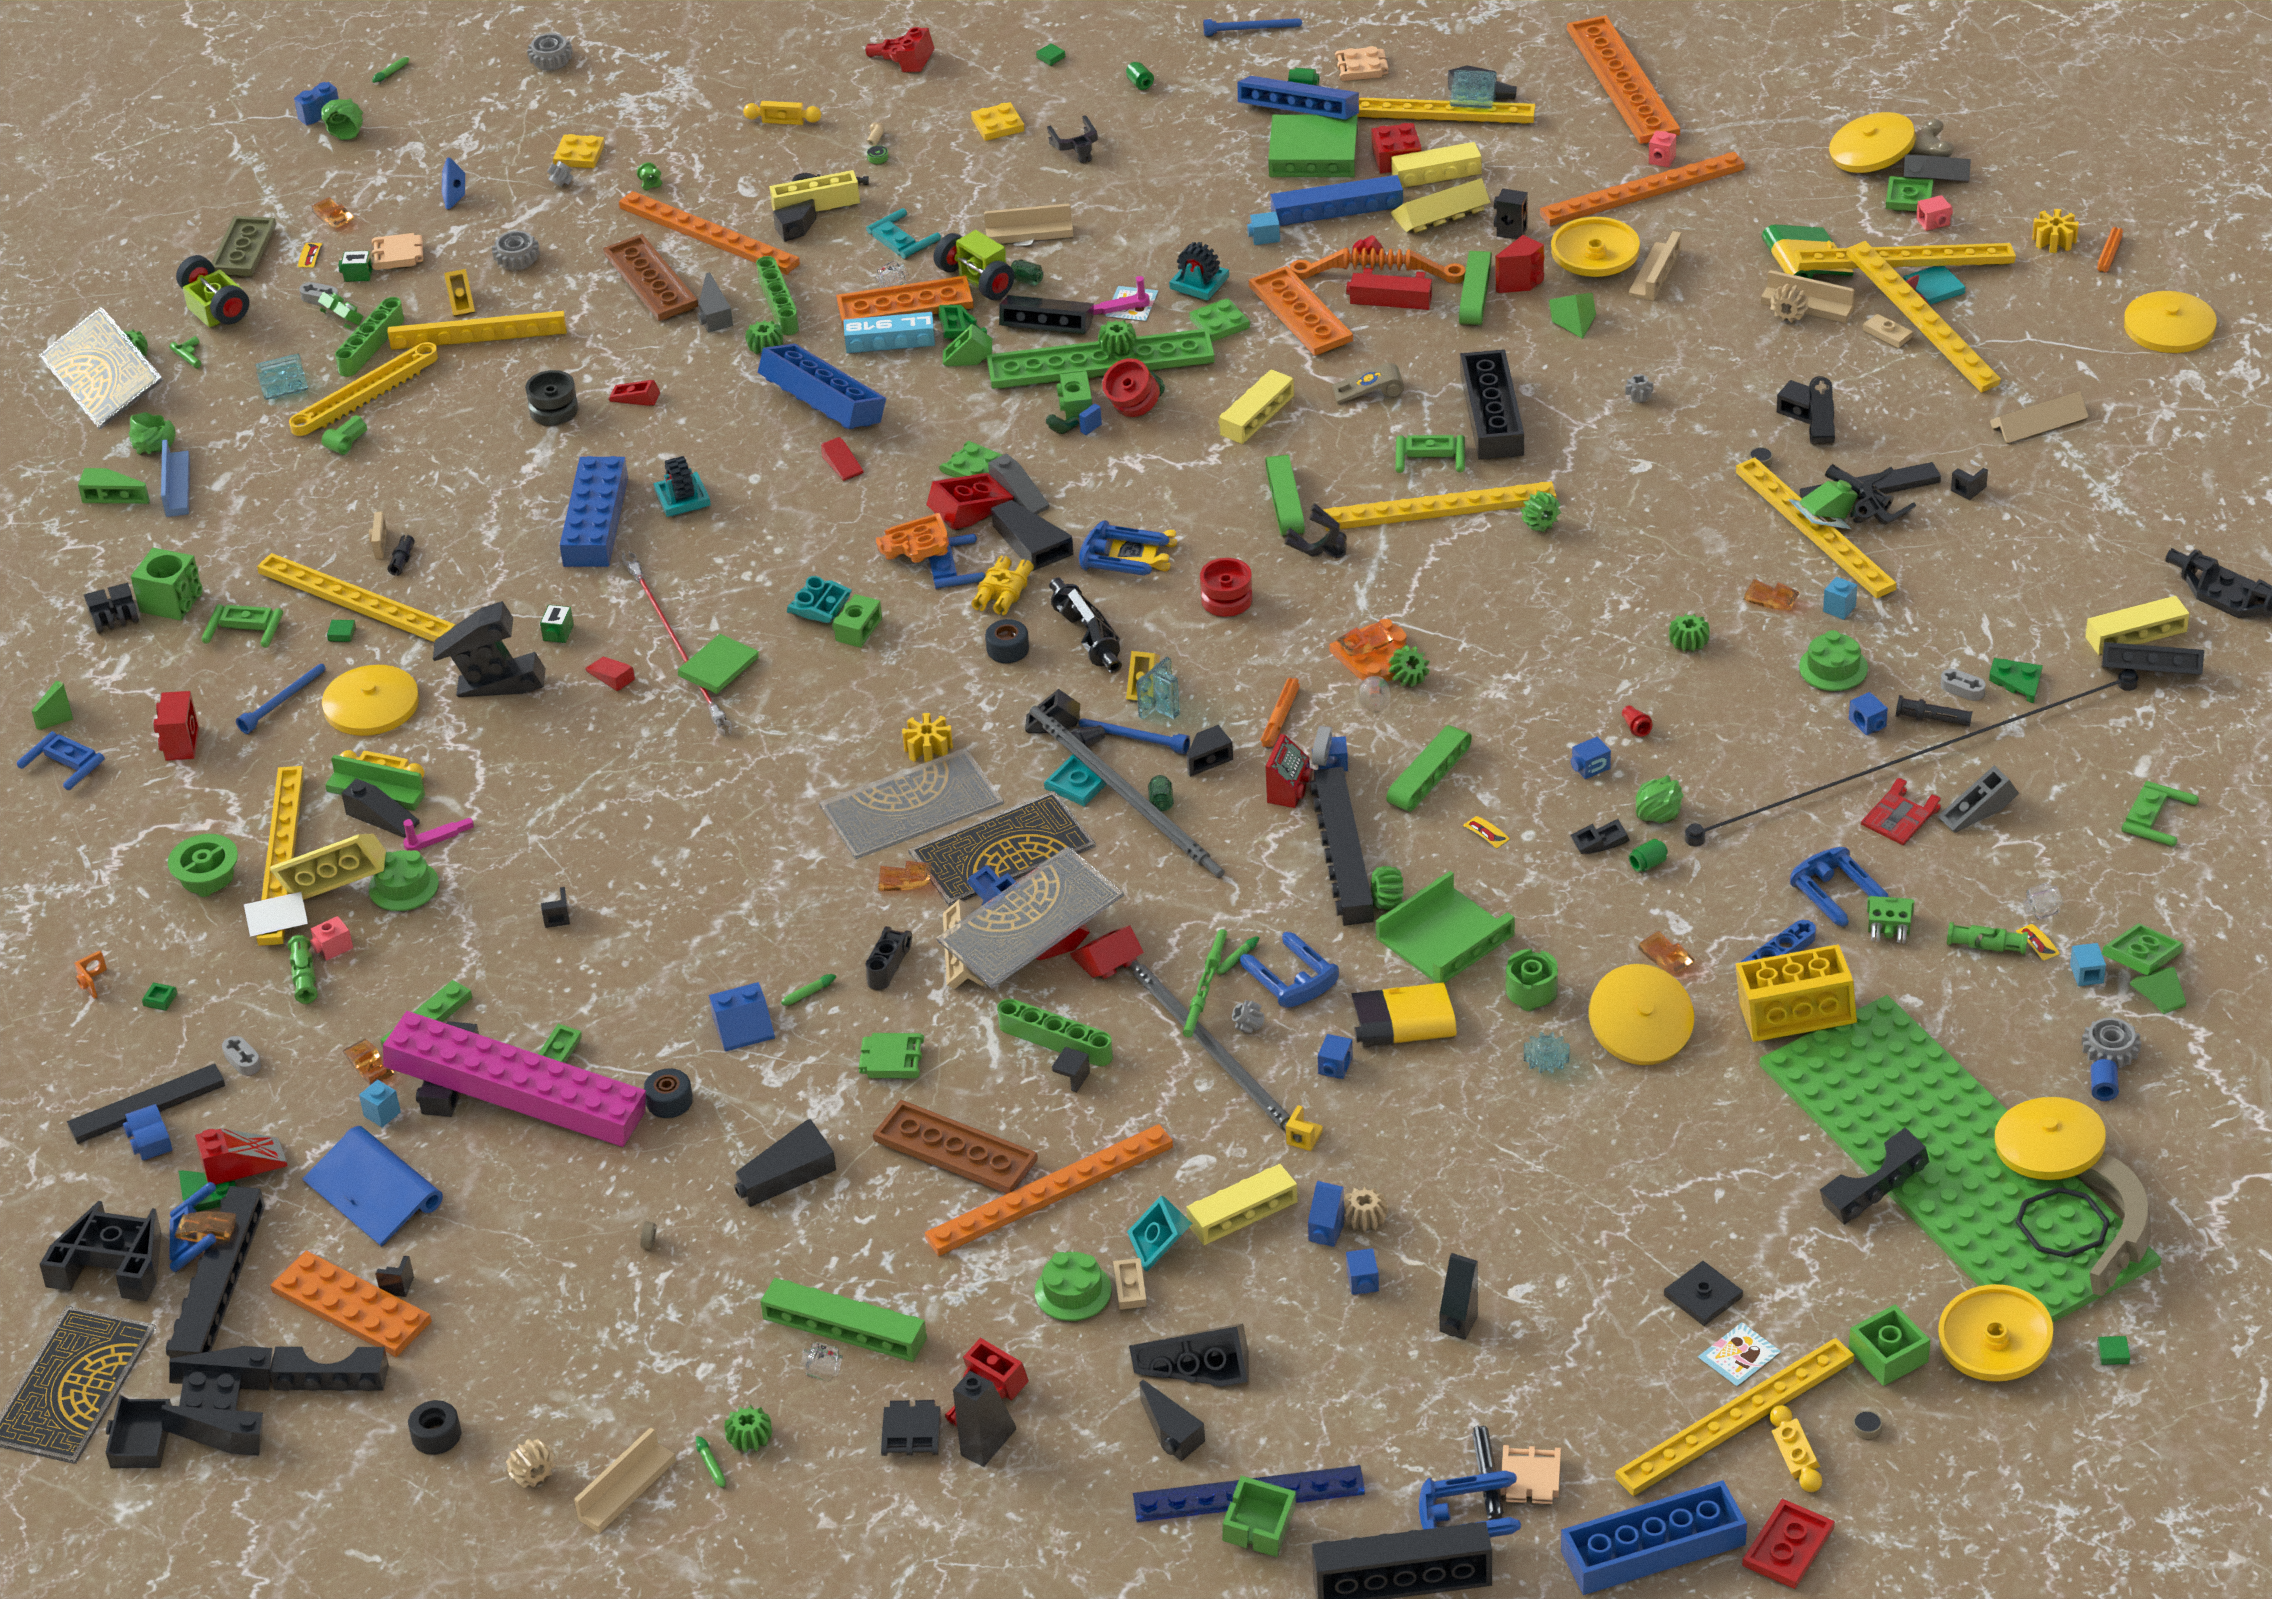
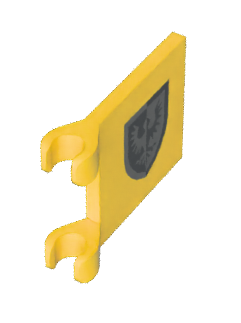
M1167 530L1163 532L1170 539L1169 543L1165 546L1175 547L1178 541L1171 538L1176 537V531ZM1114 539L1108 556L1145 562L1160 571H1168L1171 566L1170 563H1164L1169 561V555L1160 554L1156 556L1159 546Z

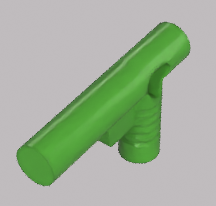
M196 336L180 345L176 342L170 344L169 348L193 367L199 368L201 366V361L192 355L195 352L193 347L200 344Z

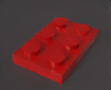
M1782 1498L1743 1557L1742 1566L1796 1589L1834 1530L1835 1521Z

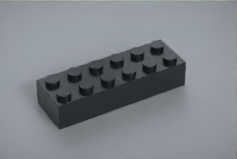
M1505 349L1460 353V377L1478 460L1524 456V430Z
M1471 1522L1463 1525L1440 1526L1432 1529L1410 1530L1408 1532L1380 1534L1362 1538L1354 1537L1346 1540L1324 1541L1312 1544L1313 1582L1316 1599H1394L1492 1586V1546L1486 1522Z

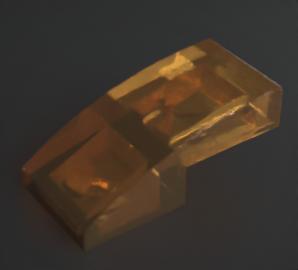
M330 197L312 205V212L321 221L333 228H338L354 220V216L342 204L337 205Z
M1753 579L1743 600L1766 608L1791 610L1800 592L1779 582L1773 588Z
M1379 621L1362 632L1356 627L1339 637L1337 642L1349 656H1356L1382 648L1393 642V638Z
M906 861L905 868L880 866L878 891H901L928 885L930 882L931 863Z
M1660 931L1639 943L1638 949L1646 957L1673 975L1678 974L1695 962L1692 956L1679 943L1672 945Z
M366 1038L343 1050L348 1061L369 1085L377 1079L383 1081L394 1075L392 1069L384 1067L383 1059L379 1056L377 1048Z
M206 1211L182 1215L175 1238L199 1242L204 1236L213 1234L218 1239L229 1241L236 1222V1214Z

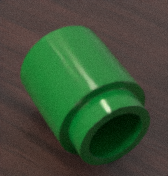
M1132 62L1127 66L1126 76L1139 90H1146L1153 84L1154 75L1142 63Z
M1295 67V69L1289 70L1288 81L1319 86L1320 74L1316 73V69Z
M1652 839L1634 848L1632 853L1629 854V862L1635 871L1645 872L1666 861L1667 847L1662 841Z

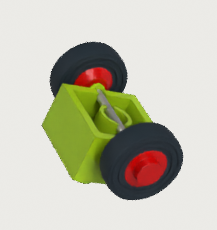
M976 229L964 237L956 233L947 234L938 242L934 250L933 260L939 269L948 273L959 269V276L966 275L968 282L979 288L980 293L990 300L996 301L1003 298L1010 291L1014 283L1015 274L1012 267L1006 263L1005 247Z
M201 255L190 256L178 267L176 280L183 289L187 308L209 328L218 325L220 322L226 325L237 323L246 315L250 305L246 292L223 271L218 270L215 272L213 264L206 257Z

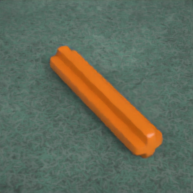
M2113 227L2097 263L2099 272L2109 271L2123 236L2122 228Z

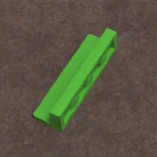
M333 755L331 758L334 773L325 784L327 792L342 795L341 793L357 778L377 786L402 807L412 811L416 810L425 796L420 773Z

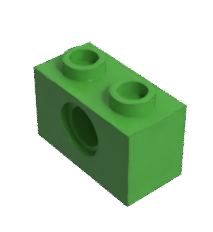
M1087 371L1060 374V383L1056 384L1057 395L1060 397V411H1065L1066 419L1073 415L1079 418L1080 413L1092 406Z
M854 594L852 599L845 604L840 615L833 621L832 628L835 631L836 641L861 648L882 620L880 600Z

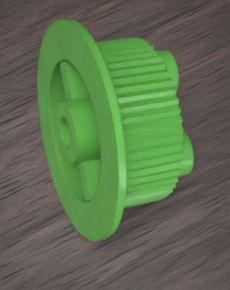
M1830 630L1825 635L1817 636L1810 642L1808 651L1800 659L1799 671L1803 679L1816 688L1827 691H1843L1859 685L1865 679L1868 672V664L1861 654L1860 645L1857 641L1849 636L1840 634L1838 631Z
M196 835L182 841L171 851L168 857V868L170 873L181 881L182 886L186 890L196 893L201 897H206L212 892L223 889L233 880V867L238 860L237 847L229 838L222 835Z
M400 850L386 852L384 871L374 874L369 883V895L377 906L386 910L407 911L415 909L427 903L436 894L439 887L438 875L432 867L427 865L425 858L418 851Z
M1074 1251L1055 1253L1052 1259L1044 1266L1042 1275L1035 1285V1299L1040 1309L1047 1315L1063 1321H1079L1096 1315L1108 1304L1112 1293L1110 1279L1100 1269L1095 1258L1091 1255Z

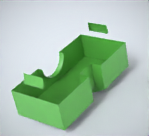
M325 292L321 294L318 302L333 310L344 319L357 325L360 324L364 316L357 312V306L348 301L343 303L344 298L334 292L332 295ZM320 307V311L326 313L327 310ZM345 323V325H344V327H346V328H348V329H350V328L352 327V326H350V325H348V324H346V323Z

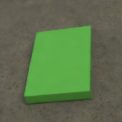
M718 634L678 669V676L718 694L759 658V651L722 634Z
M2138 923L2106 944L2101 955L2148 976L2182 953L2184 944Z

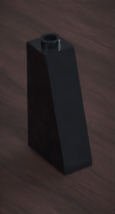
M1010 500L991 508L993 527L1022 560L1025 559V563L1029 560L1033 564L1034 569L1032 571L1074 555L1073 539L1069 533L1016 502Z
M810 1118L736 1171L737 1184H734L735 1192L739 1199L744 1198L748 1206L752 1207L835 1171L834 1151Z
M969 1371L953 1389L960 1454L962 1457L985 1467L1016 1431V1425L993 1382Z

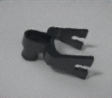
M1086 115L1082 116L1083 123L1086 126L1084 127V135L1060 139L1052 126H1047L1048 134L1051 136L1048 137L1050 145L1060 151L1073 149L1078 153V161L1081 163H1087L1086 157L1088 162L1092 160V143L1098 140V134Z
M1892 467L1865 481L1860 486V493L1863 499L1854 505L1850 513L1851 518L1855 517L1853 519L1855 523H1861L1874 516L1881 524L1887 525L1910 513L1916 507L1915 502L1898 512L1889 514L1876 500L1872 491V485L1887 478L1893 471Z
M1315 503L1312 505V513L1309 520L1330 529L1321 540L1310 544L1291 528L1287 530L1286 535L1288 537L1285 539L1284 544L1309 556H1317L1323 551L1334 558H1341L1346 554L1347 536L1340 531V524Z

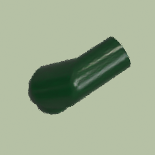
M1050 414L1045 421L1048 427L1058 434H1064L1079 425V421L1074 415L1063 420L1054 414Z

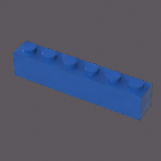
M1249 76L1237 82L1238 102L1340 119H1348L1359 113V92L1257 76Z
M1398 175L1273 193L1270 194L1271 212L1277 213L1279 225L1283 226L1396 209L1403 204V188Z

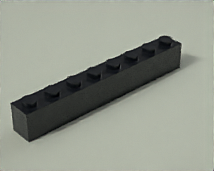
M1343 767L1313 770L1314 780L1310 781L1311 796L1316 795L1313 798L1314 811L1319 812L1317 814L1318 829H1323V831H1320L1321 844L1327 847L1324 849L1325 863H1330V866H1328L1329 881H1334V883H1331L1332 896L1338 899V901H1335L1336 915L1341 916L1343 926L1374 922L1373 901Z
M229 1186L226 1197L222 1198L220 1213L213 1221L212 1234L215 1235L216 1242L207 1248L203 1257H200L198 1260L196 1276L192 1277L190 1281L188 1297L183 1299L180 1318L175 1320L173 1336L166 1344V1355L170 1358L212 1351L265 1209L260 1188Z

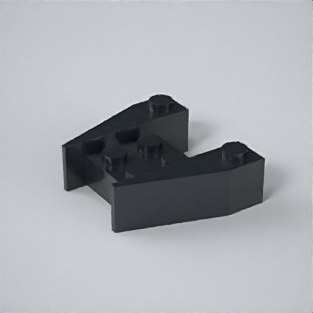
M503 601L480 608L435 640L433 660L437 661L451 657L462 674L458 677L457 697L524 694L544 687L546 668L536 652L513 658L502 641L511 637L513 616Z
M102 1201L95 1203L49 1246L39 1264L45 1287L71 1291L85 1265L118 1270L116 1279L121 1298L147 1302L157 1283L161 1227L156 1209L152 1208L147 1218L105 1213Z
M240 1346L170 1358L169 1383L182 1384L179 1406L162 1405L161 1429L230 1454L259 1456L263 1434V1412L238 1411L241 1389L269 1391L271 1380L269 1372L273 1348Z

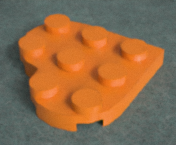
M936 513L886 529L883 537L876 538V545L878 551L884 554L888 560L897 558L899 554H905L911 558L912 562L917 563L923 561L926 557L946 554L948 552L949 537L940 514Z
M1381 619L1378 623L1368 625L1329 644V652L1359 679L1367 682V679L1379 680V683L1391 681L1395 676V673L1388 672L1392 666L1388 663L1389 659L1397 649L1401 650L1406 646L1407 636L1404 630L1392 624L1390 619Z

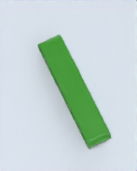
M1469 251L1459 308V324L1482 325L1491 272L1492 252Z
M771 256L760 257L756 261L758 280L776 324L780 325L783 335H793L798 332L799 324L797 309L776 260Z
M388 297L384 299L336 350L335 358L338 373L341 376L349 377L355 375L389 338L388 327L400 326L404 322L402 303L399 298Z
M1289 454L1265 457L1267 477L1281 536H1286L1289 528L1297 534L1305 533L1303 513Z
M1447 725L1391 785L1386 797L1387 802L1408 812L1413 811L1467 752L1471 745L1472 735Z
M1004 999L997 1005L999 1028L1004 1033L1059 1053L1065 1047L1089 1054V1063L1095 1066H1106L1113 1060L1112 1039L1107 1032L1015 999Z

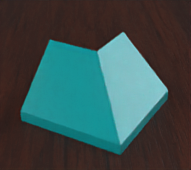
M1160 1196L1127 1231L1136 1254L1141 1259L1142 1268L1147 1272L1193 1224L1164 1196Z

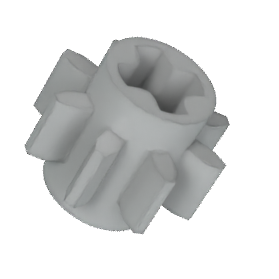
M558 161L557 165L552 163L547 171L551 174L548 179L560 187L564 183L569 185L574 177L570 174L572 168Z
M1636 374L1631 379H1627L1625 395H1631V400L1634 402H1645L1647 398L1652 397L1654 383L1648 382L1647 376Z
M1247 1000L1244 1001V1004H1237L1232 1012V1020L1237 1022L1235 1029L1250 1034L1253 1030L1260 1029L1265 1018L1264 1013L1259 1011L1261 1005Z

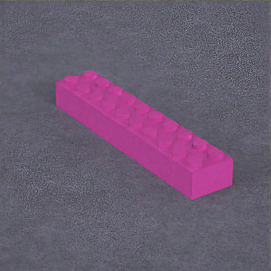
M410 1011L404 1013L383 1044V1065L386 1068L621 1147L625 1146L646 1112V1090Z

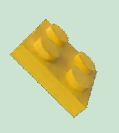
M1011 102L971 112V119L984 141L1025 131L1024 123Z
M574 134L563 135L553 157V164L557 165L558 161L569 167L595 168L605 145L604 137Z

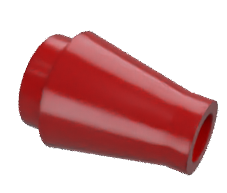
M1631 705L1626 706L1622 710V717L1625 719L1633 735L1643 737L1651 732L1653 724L1649 715L1635 709Z

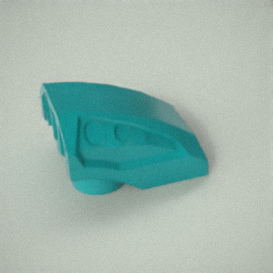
M810 576L806 579L805 586L801 588V591L795 594L794 601L787 606V613L830 623L846 604L852 589L832 580L824 581L821 577Z

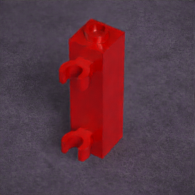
M1364 268L1363 274L1353 273L1351 282H1347L1346 295H1350V304L1429 310L1432 279L1425 278L1426 272H1416V277L1414 278L1372 274L1373 268Z

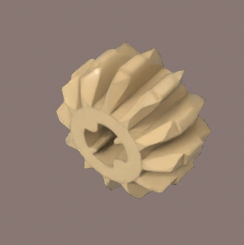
M1787 283L1783 287L1779 286L1772 294L1770 309L1775 311V316L1780 315L1782 317V322L1788 318L1792 323L1795 319L1800 320L1804 313H1806L1809 297L1803 295L1804 289L1798 290L1797 285L1791 288Z
M1365 1186L1363 1190L1359 1191L1354 1188L1352 1194H1346L1344 1198V1220L1346 1225H1351L1353 1230L1362 1228L1364 1233L1367 1228L1376 1231L1378 1225H1384L1385 1217H1387L1388 1205L1384 1194H1378L1376 1188L1367 1190Z
M527 1439L524 1445L518 1444V1448L515 1451H510L511 1458L506 1461L509 1476L523 1488L528 1485L534 1488L539 1481L544 1483V1478L552 1475L551 1469L556 1466L553 1451L539 1439L534 1441Z

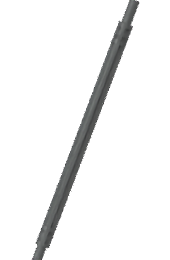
M1033 706L1030 709V714L1043 724V728L1197 864L1205 866L1217 878H1221L1224 875L1225 871L1210 858V854L1055 718L1048 717L1037 706Z
M1134 960L1129 967L1136 979L1185 1027L1189 1011L1144 964ZM1197 1021L1192 1036L1266 1114L1272 1118L1281 1130H1286L1285 1126L1291 1116ZM1293 1135L1297 1143L1302 1141V1135Z

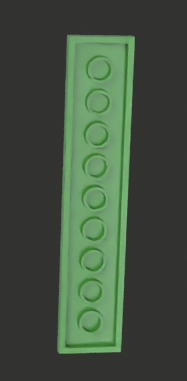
M1206 328L1136 337L1134 349L1128 350V353L1122 352L1119 355L1117 353L1109 355L1108 351H1102L1100 343L1096 341L987 354V363L991 387L995 389L1060 381V374L1087 371L1088 378L1104 376L1110 366L1127 358L1138 359L1145 364L1148 370L1197 364L1203 365L1215 362L1209 330Z

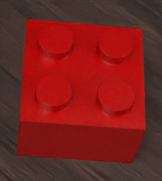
M1414 123L1371 128L1372 151L1380 174L1392 172L1391 157L1422 151Z
M191 691L161 693L160 703H156L157 719H154L153 722L154 732L159 734V751H163L165 761L195 759L199 723Z

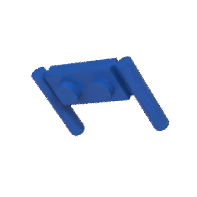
M975 534L949 537L948 552L946 554L928 557L935 589L982 582L984 580L985 573L983 572L957 576L951 550L952 546L975 543L977 541Z
M52 731L21 757L16 764L18 768L23 769L43 752L45 756L78 770L63 783V787L66 790H71L101 764L105 757L101 753L96 754L95 750L60 734L57 735Z
M208 1182L170 1212L169 1259L173 1262L169 1266L173 1272L179 1271L216 1242L215 1235L208 1234L196 1243V1210L193 1209V1207L216 1190V1186L212 1182Z

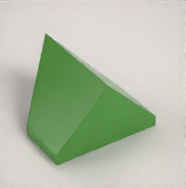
M1593 293L1577 294L1549 300L1552 322L1583 339L1596 316Z
M55 681L33 708L32 715L36 729L41 730L73 720L66 690L62 682Z
M2175 967L2160 968L2148 976L2145 974L2139 975L2129 983L2151 1000L2163 1014L2186 1006V999Z

